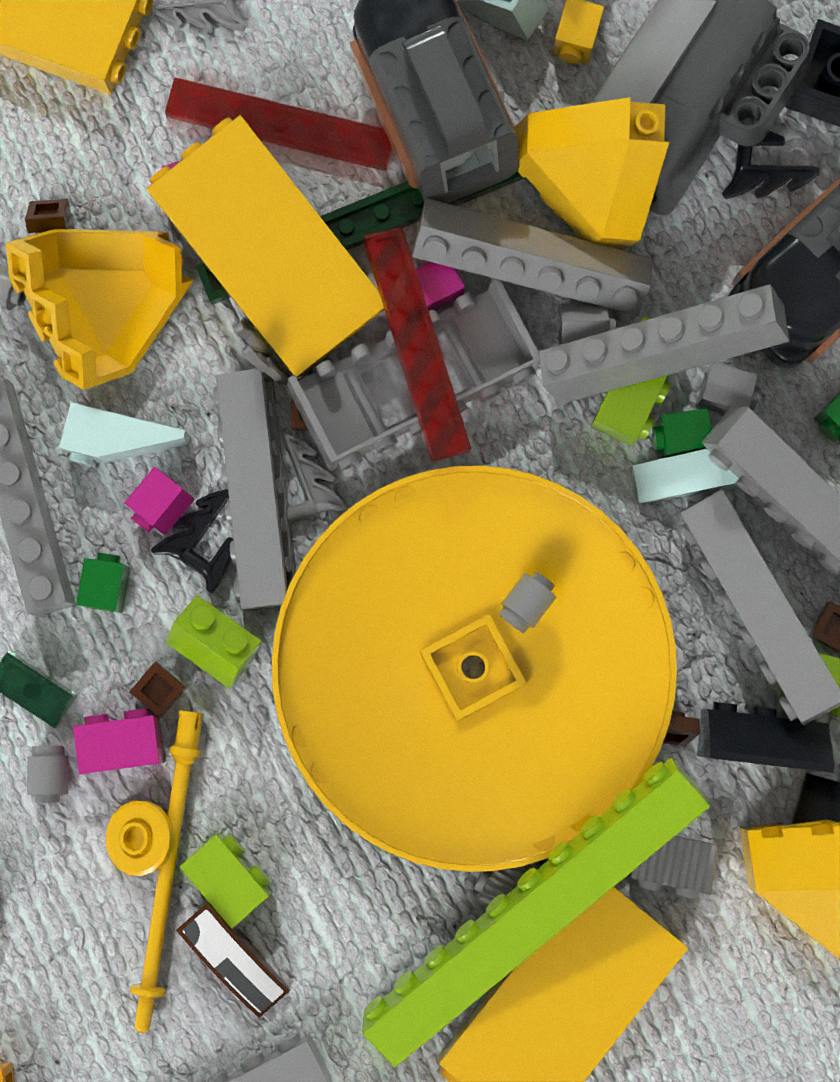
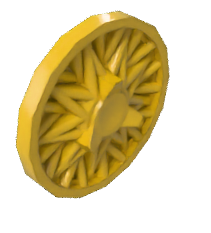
M134 800L121 805L111 816L106 828L105 844L109 858L117 869L128 875L146 876L158 871L167 862L173 849L174 832L169 817L161 807L151 801Z

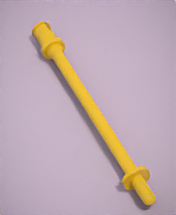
M179 710L175 744L170 745L169 754H173L172 758L176 762L167 814L174 832L173 849L167 862L158 872L141 983L133 984L130 987V993L139 995L135 1029L141 1034L146 1033L151 1027L155 997H164L166 994V989L158 986L157 982L191 764L196 762V758H201L202 750L198 749L202 719L204 718L203 713Z

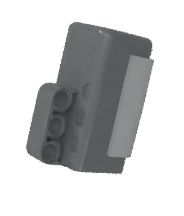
M658 0L591 102L596 103L631 97V102L665 104L664 141L669 142V146L649 211L658 215H667L675 209L721 135L742 146H754L760 143L804 77L808 68L809 41L802 33L780 23V18L776 17L777 8L770 1ZM787 54H793L799 58L795 60H787L784 59L783 56ZM766 86H773L778 90L768 93L761 89ZM745 118H753L758 122L753 125H745L740 121Z

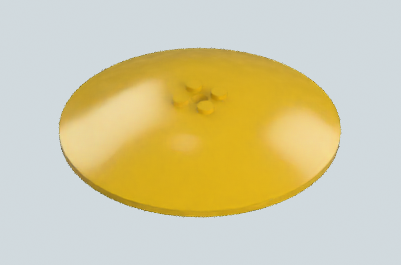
M453 466L429 470L402 478L384 486L354 504L328 527L302 560L290 582L281 605L274 633L272 687L276 713L283 737L293 760L310 788L340 821L365 840L393 855L414 863L439 869L476 872L521 867L547 859L557 845L565 841L567 843L572 841L580 834V829L587 820L595 815L599 817L612 807V802L617 795L626 789L633 790L644 780L645 773L652 767L661 750L670 724L676 692V644L671 618L653 572L637 547L607 515L580 495L555 482L508 468ZM535 572H538L555 585L551 592L557 598L535 627H529L523 634L498 614L504 607L501 603L522 575L526 573L532 577ZM469 656H477L484 663V673L477 679H470L462 672V662Z

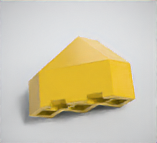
M631 97L528 113L514 127L518 136L519 169L517 171L523 178L526 177L540 192L539 196L559 219L563 218L577 234L576 238L624 250L640 241L669 146V142L664 141L665 104L631 102Z
M52 229L6 242L9 280L16 294L24 292L33 310L28 313V316L41 341L49 340L59 359H56L53 363L60 376L83 390L133 373L194 281V279L182 274L183 259L181 247L169 242V232Z
M820 820L790 825L777 822L740 827L748 888L840 961V822Z

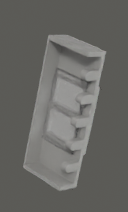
M493 279L488 290L471 297L470 293H466L456 299L454 306L438 314L435 309L426 312L421 316L419 323L405 330L401 329L396 338L391 329L386 333L384 340L369 347L362 343L351 350L350 356L334 364L330 360L324 361L316 367L315 373L299 381L295 375L289 377L287 388L329 470L340 467L343 471L360 463L363 460L361 456L374 449L377 453H381L398 443L396 438L409 431L412 436L424 432L447 390L453 406L447 418L449 419L465 411L468 408L466 403L478 397L481 402L487 401L502 392L500 387L514 381L515 385H519L536 375L535 370L540 364V354L502 282L498 279ZM425 316L430 335L406 375L401 356ZM436 353L441 373L418 412L412 394Z

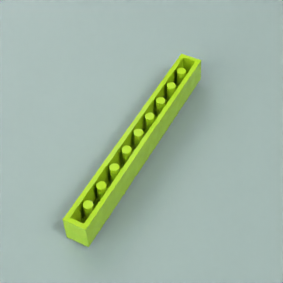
M672 757L664 764L659 762L653 765L645 773L644 780L633 790L626 789L617 795L609 810L600 817L595 815L587 820L581 827L578 836L569 843L565 841L557 845L549 854L548 861L538 869L531 868L526 871L518 880L517 887L506 896L500 894L495 897L481 917L475 922L474 920L465 922L458 929L455 938L445 947L440 945L434 948L427 955L424 964L414 973L412 971L404 973L397 980L394 989L384 998L381 996L376 997L367 1005L363 1012L362 1034L394 1067H397L711 807L704 792Z

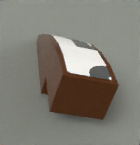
M209 902L176 929L208 968L259 1018L290 991L289 987L243 932L235 927L231 929Z

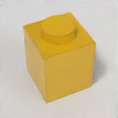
M566 0L555 37L552 55L559 56L562 61L569 64H579L581 62L589 64L604 6L583 0Z

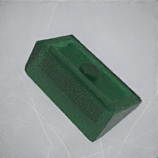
M6 652L0 662V693L48 725L56 728L78 695L13 652Z

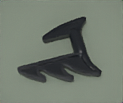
M768 131L764 139L754 146H784L786 141L784 136ZM738 144L733 178L722 194L724 199L743 195L764 181L761 187L755 191L756 198H762L785 185L790 179L792 180L788 183L787 189L789 192H793L819 176L820 170L817 166L751 165L753 146Z
M227 489L210 493L198 499L196 505L199 508L208 507V509L180 517L173 526L174 529H190L165 538L151 549L154 555L174 557L201 574L206 580V589L209 593L215 592L231 560L230 543L234 539L228 537L210 562L193 550L229 500Z

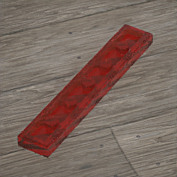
M174 77L165 109L167 118L211 129L228 117L233 121L241 115L260 141L386 172L393 149L384 128Z
M403 227L365 235L363 242L430 460L433 462L468 453L472 448Z

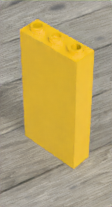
M0 0V55L112 95L115 85L121 84L126 73L125 60L129 50H134L138 44L140 23L143 16H148L151 12L154 0Z
M239 115L233 121L228 117L213 128L212 134L214 136L201 145L200 142H195L189 146L180 156L183 160L172 169L165 166L157 171L150 178L151 185L146 189L286 368L298 379L386 310L389 304L386 300H383L377 288L242 116Z
M613 887L491 988L438 1055L439 1065L443 1067L440 1073L449 1082H584L688 950V947L618 889Z

